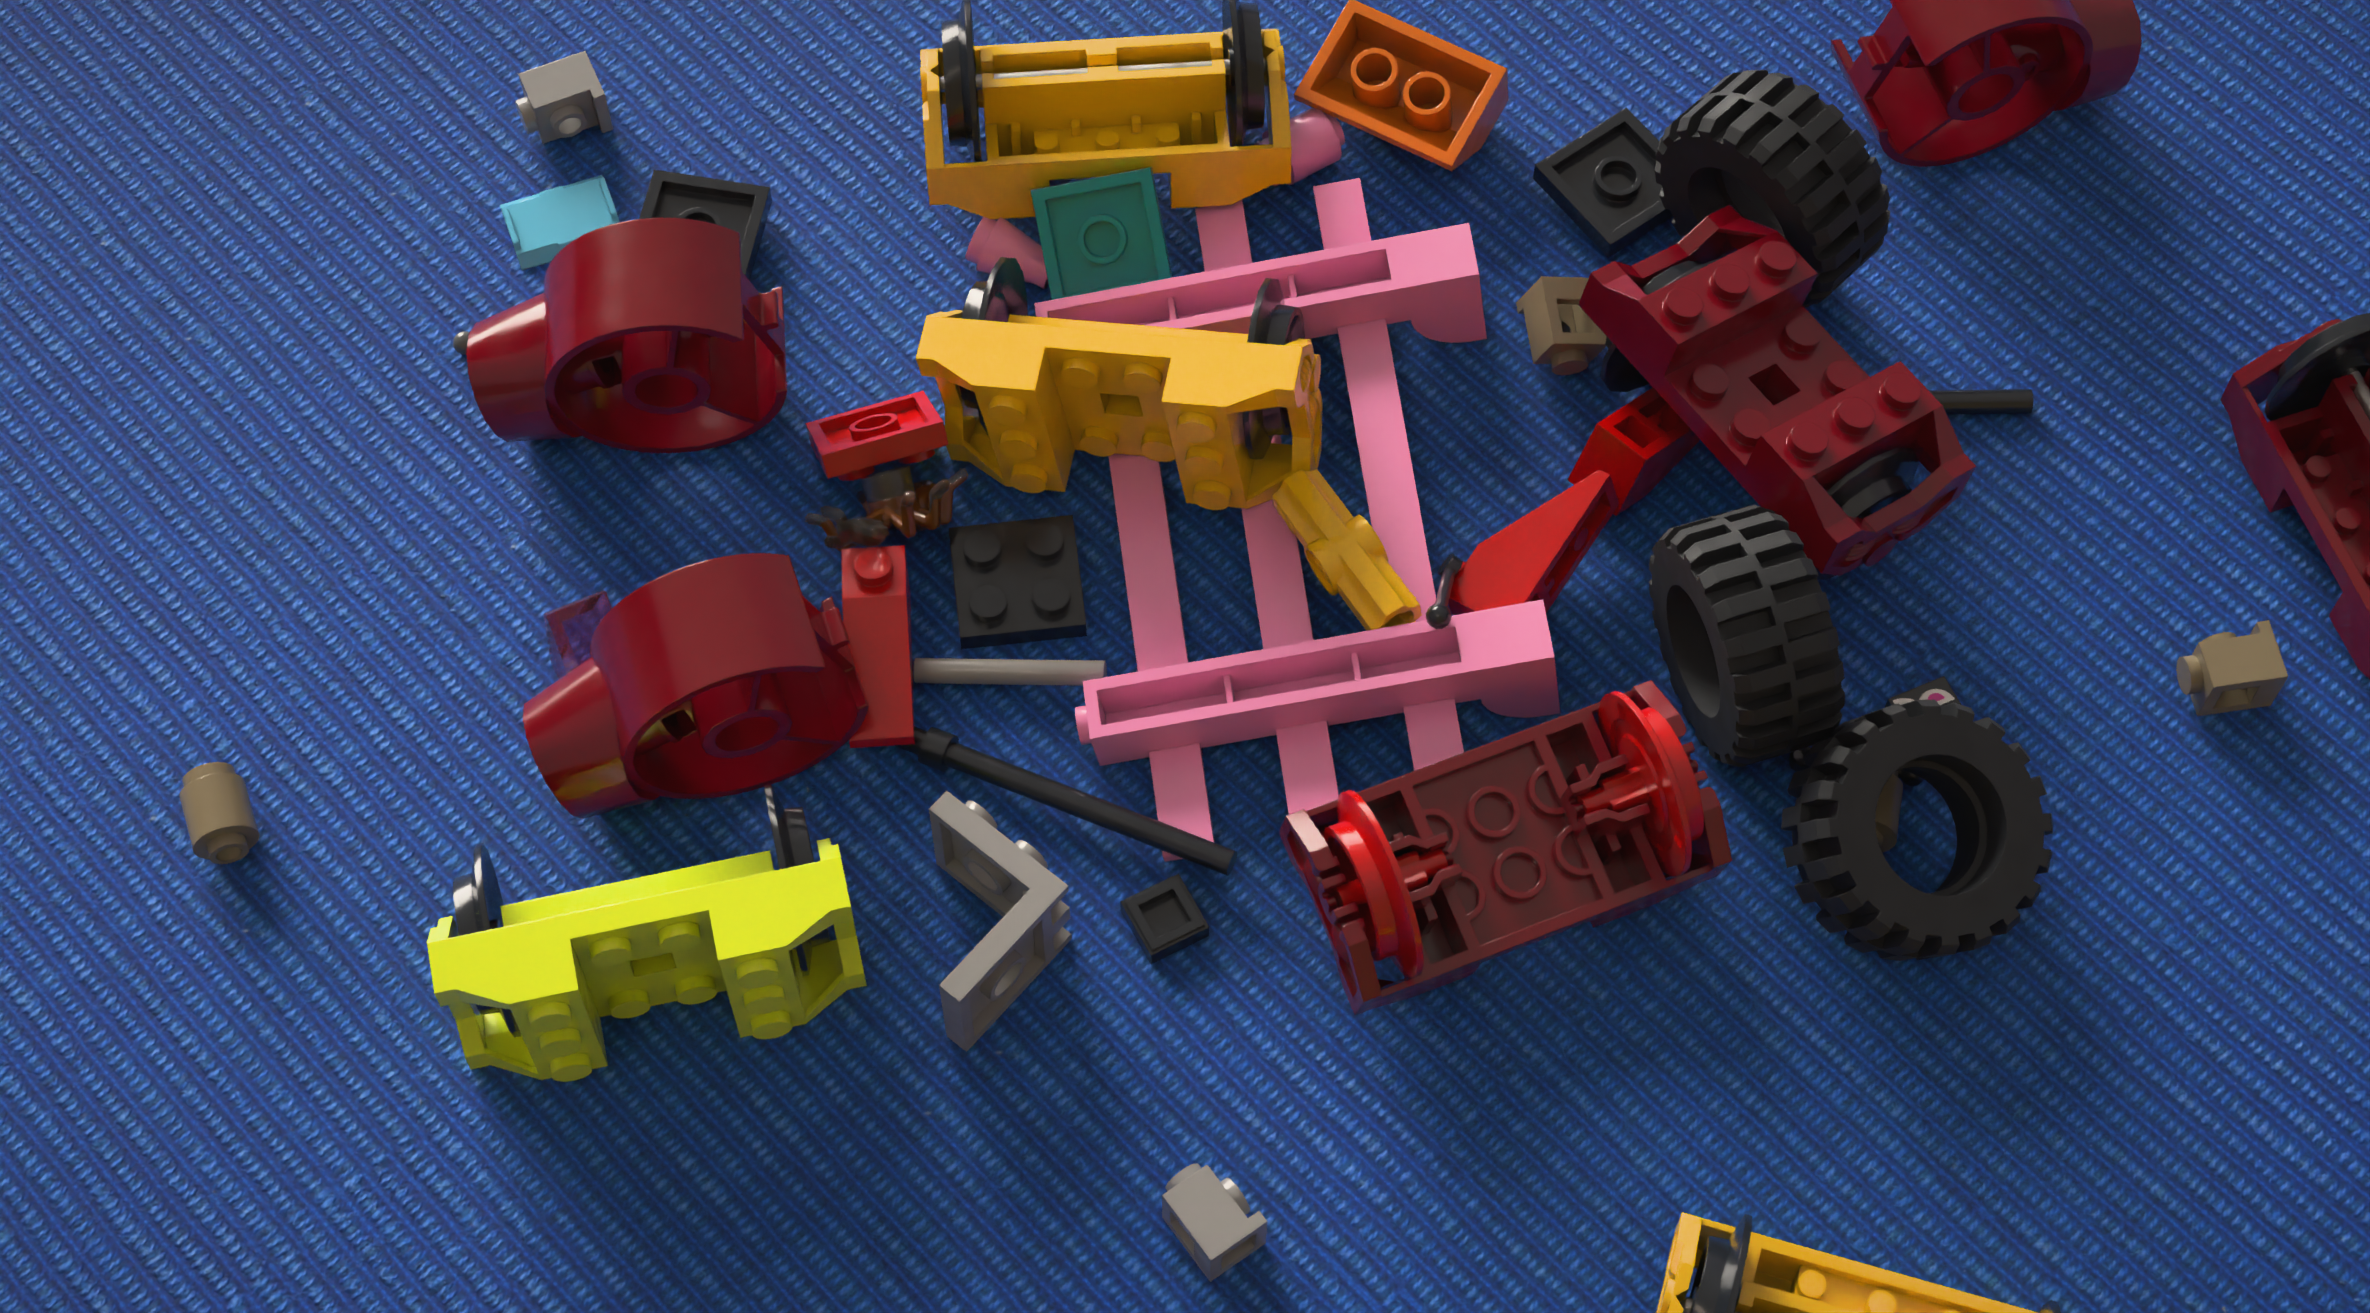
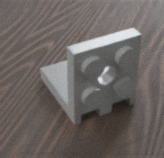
M946 791L929 808L936 864L1003 916L939 985L946 1035L967 1052L1072 939L1071 933L1063 927L1070 919V907L1061 901L1069 891V887L1047 869V862L1033 846L1023 840L1013 843L999 832L995 820L982 806L971 800L964 804L950 792Z

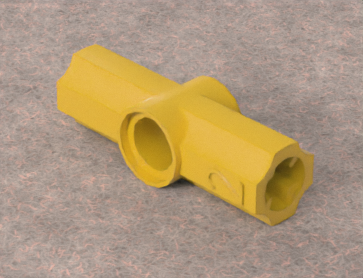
M1300 469L1283 480L1281 487L1272 495L1275 509L1284 519L1290 531L1295 534L1304 546V553L1309 565L1322 586L1332 596L1339 593L1366 631L1414 623L1422 616L1420 604L1388 563V556L1384 546L1372 526L1363 516H1352L1318 469L1312 471Z

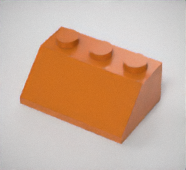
M1348 0L1295 91L1294 98L1299 102L1321 110L1323 113L1453 171L1482 148L1508 102L1507 68L1356 0Z

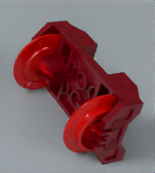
M1652 680L1636 685L1625 693L1613 691L1605 694L1600 702L1362 791L1347 790L1340 793L1335 801L1308 811L1303 809L1285 817L1279 831L1280 837L1291 863L1308 888L1334 952L1341 983L1354 1015L1412 998L1474 974L1480 964L1589 921L1594 928L1654 905L1694 885L1717 877L1730 864L1732 857L1720 802L1711 787L1703 789L1698 787L1707 780L1705 770L1697 772L1698 763L1690 757V754L1695 752L1692 741L1683 745L1680 741L1686 733V727L1681 715ZM1390 957L1397 968L1403 973L1404 979L1396 982L1378 979L1373 961L1378 962Z

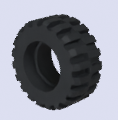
M1746 70L1732 73L1724 77L1665 129L1664 135L1659 140L1655 157L1656 183L1662 185L1659 196L1664 209L1670 210L1674 218L1672 224L1680 236H1686L1706 216L1728 205H1731L1741 217L1777 230L1818 273L1803 303V307L1807 308L1812 304L1820 303L1882 246L1884 236L1887 234L1890 218L1887 185L1880 182L1882 170L1876 157H1870L1864 148L1867 143L1857 129L1852 131L1842 119L1845 115L1834 104L1827 105L1818 98L1819 92L1806 84L1799 86L1794 84L1792 77L1782 73H1768L1767 70ZM1723 253L1719 258H1723L1727 255Z
M1756 505L1746 506L1668 529L1655 543L1652 549L1654 554L1649 562V570L1652 574V579L1649 581V591L1654 605V610L1652 611L1655 628L1658 629L1661 642L1659 646L1663 661H1666L1671 675L1669 679L1675 694H1678L1682 703V711L1688 723L1692 724L1695 728V736L1701 745L1708 747L1709 754L1714 759L1735 767L1747 766L1813 746L1816 742L1828 739L1829 735L1840 724L1842 719L1840 710L1844 707L1845 692L1841 685V681L1845 677L1843 662L1839 659L1838 653L1839 638L1836 627L1832 625L1829 614L1831 608L1826 593L1822 592L1817 580L1818 572L1812 559H1808L1803 551L1804 544L1797 533L1789 530V523L1781 515L1775 514V511Z
M1915 700L1903 705L1898 703L1840 724L1829 735L1828 739L1816 742L1804 756L1805 764L1810 768L1793 774L1787 791L1789 795L1796 797L1795 806L1785 808L1782 812L1781 829L1792 831L1793 846L1783 848L1787 868L1792 866L1798 867L1802 882L1794 887L1803 904L1817 903L1821 911L1816 915V920L1829 933L1846 930L1847 933L1844 937L1846 945L1862 953L1876 951L1881 959L1896 961L1913 958L1922 960L1975 950L1990 944L1992 936L2006 934L2020 922L2018 909L2033 906L2041 892V885L2035 882L2034 878L2037 874L2047 873L2050 866L2052 852L2049 849H2044L2043 843L2044 835L2053 834L2052 813L2043 814L2039 797L2046 795L2047 792L2041 776L2031 778L2024 766L2030 761L2029 755L2019 742L2010 745L2003 742L2001 739L2006 733L2005 729L1991 718L1987 717L1973 722L1975 713L1972 708L1954 702L1944 706H1940L1936 700ZM1898 770L1913 773L1930 783L1947 803L1955 823L1957 847L1953 866L1942 885L1932 893L1922 892L1903 881L1886 861L1878 843L1875 825L1877 803L1886 782Z

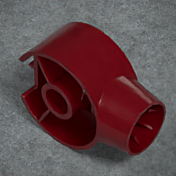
M1890 0L1892 8L1872 36H1862L1858 39L1857 42L1862 52L1857 60L1852 61L1841 39L1831 40L1834 58L1883 151L1896 162L1918 167L1946 165L1984 154L2025 133L2053 111L2065 110L2115 95L2128 84L2138 65L2142 44L2140 18L2133 0Z
M645 218L619 222L595 229L570 242L553 258L546 271L544 293L484 319L473 326L468 335L466 355L468 375L475 400L484 420L493 432L506 442L583 436L607 446L647 453L692 452L735 442L755 433L768 424L778 414L787 396L783 286L774 288L771 292L759 293L741 269L740 233L717 224L682 218Z
M772 553L737 554L701 561L660 576L630 593L617 603L597 626L590 644L591 657L524 704L522 718L529 747L537 767L556 799L571 815L584 819L652 801L659 796L677 799L723 797L762 788L764 785L785 780L814 766L833 754L859 729L866 717L869 706L848 646L850 641L839 608L835 607L832 596L821 601L820 610L815 608L802 595L789 555Z

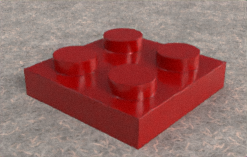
M924 391L805 423L811 446L828 479L836 476L842 481L860 479L872 474L875 471V465L897 459L902 464L921 462L932 457L935 454L936 448L949 445L944 422Z

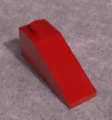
M1651 388L1596 424L1568 481L1575 485L1597 470L1610 474L1620 503L1613 513L1617 516L1645 497L1700 439L1658 392Z
M1597 470L1479 543L1467 562L1463 561L1461 568L1454 577L1448 603L1452 614L1459 615L1537 600L1544 601L1547 613L1620 504L1610 474Z
M905 545L841 549L843 623L850 641L848 646L869 706L861 726L849 739L850 748L915 744L911 598Z

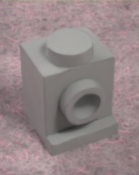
M586 51L518 74L524 94L523 98L515 100L520 119L526 133L530 134L537 131L543 144L559 138L575 136L582 130L599 125L602 133L613 130L605 93Z
M1194 1163L1182 1169L1167 1183L1165 1187L1167 1192L1162 1195V1218L1210 1282L1266 1244L1267 1220L1260 1211L1247 1218L1246 1214L1250 1212L1249 1204L1240 1189L1230 1178L1227 1177L1220 1182L1208 1165L1201 1168L1198 1163Z

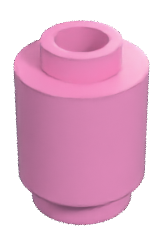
M1312 107L1290 119L1292 154L1291 184L1288 185H1292L1340 160L1342 155L1341 146L1345 143L1344 132L1338 120L1328 114H1324L1321 110ZM1268 130L1263 133L1262 140L1254 145L1269 144Z

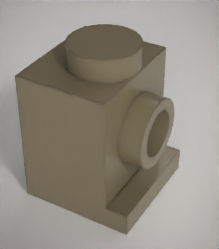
M1541 276L1516 302L1518 314H1524L1533 364H1551L1554 374L1571 375L1585 370L1588 364L1606 347L1607 336L1578 305L1589 278Z
M2269 620L2257 622L2250 635L2237 637L2235 633L2223 632L2205 638L2197 644L2192 655L2179 657L2176 667L2179 686L2184 694H2190L2197 716L2271 706L2288 678Z

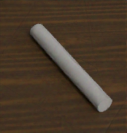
M915 658L914 661L915 683L1083 686L1082 681L1107 677L1105 660Z

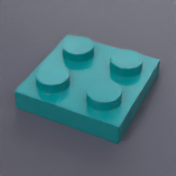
M1152 167L1031 190L1052 300L1173 278Z

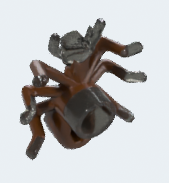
M909 465L874 473L861 478L863 491L857 492L856 495L867 517L847 519L841 509L825 505L820 508L821 514L808 513L805 516V521L808 524L822 527L827 534V537L824 539L825 546L835 548L840 552L841 549H849L852 546L858 545L863 547L879 546L889 535L888 529L891 526L909 539L914 537L916 533L927 529L935 530L940 525H946L951 521L953 492L960 484L967 480L968 473L965 468L960 469L949 479H943L937 484L931 480L914 482ZM830 519H832V520H834V521L836 522V527L834 526V524L832 523V521H831Z

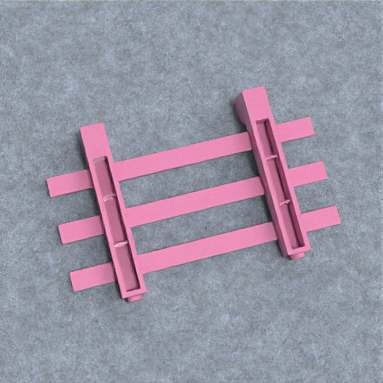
M1360 178L1313 186L1324 250L1253 263L1242 200L1232 205L1195 208L1205 272L1034 303L1036 317L1249 334L1251 316L1258 291L1265 278L1279 280L1285 305L1300 307L1304 321L1305 339L1333 334L1339 335L1371 525L1384 546L1388 556V563L1420 604L1422 616L1414 623L1314 640L1298 539L1290 531L1281 515L1278 514L1273 500L1248 509L1241 508L1263 649L1189 662L1160 462L1137 455L1114 453L1109 456L1138 672L1082 681L1085 705L1075 707L1081 745L1092 744L1100 766L1150 758L1158 821L1214 842L1201 748L1277 735L1287 807L1290 815L1303 809L1305 811L1335 801L1339 797L1328 730L1330 725L1404 713L1415 771L1464 753L1455 703L1481 699L1482 704L1488 710L1508 717H1541L1560 713L1555 657L1543 600L1453 615L1448 626L1443 629H1435L1427 623L1426 612L1430 606L1435 604L1436 594L1387 324L1411 320L1414 329L1426 338L1440 342L1462 343L1487 339L1480 277L1469 223L1371 241ZM1274 435L1271 443L1282 444L1281 435ZM1162 851L1165 862L1183 859Z

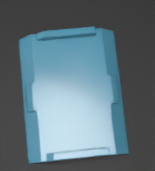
M603 175L565 186L561 185L500 205L522 270L549 263L573 240L595 229L620 222Z

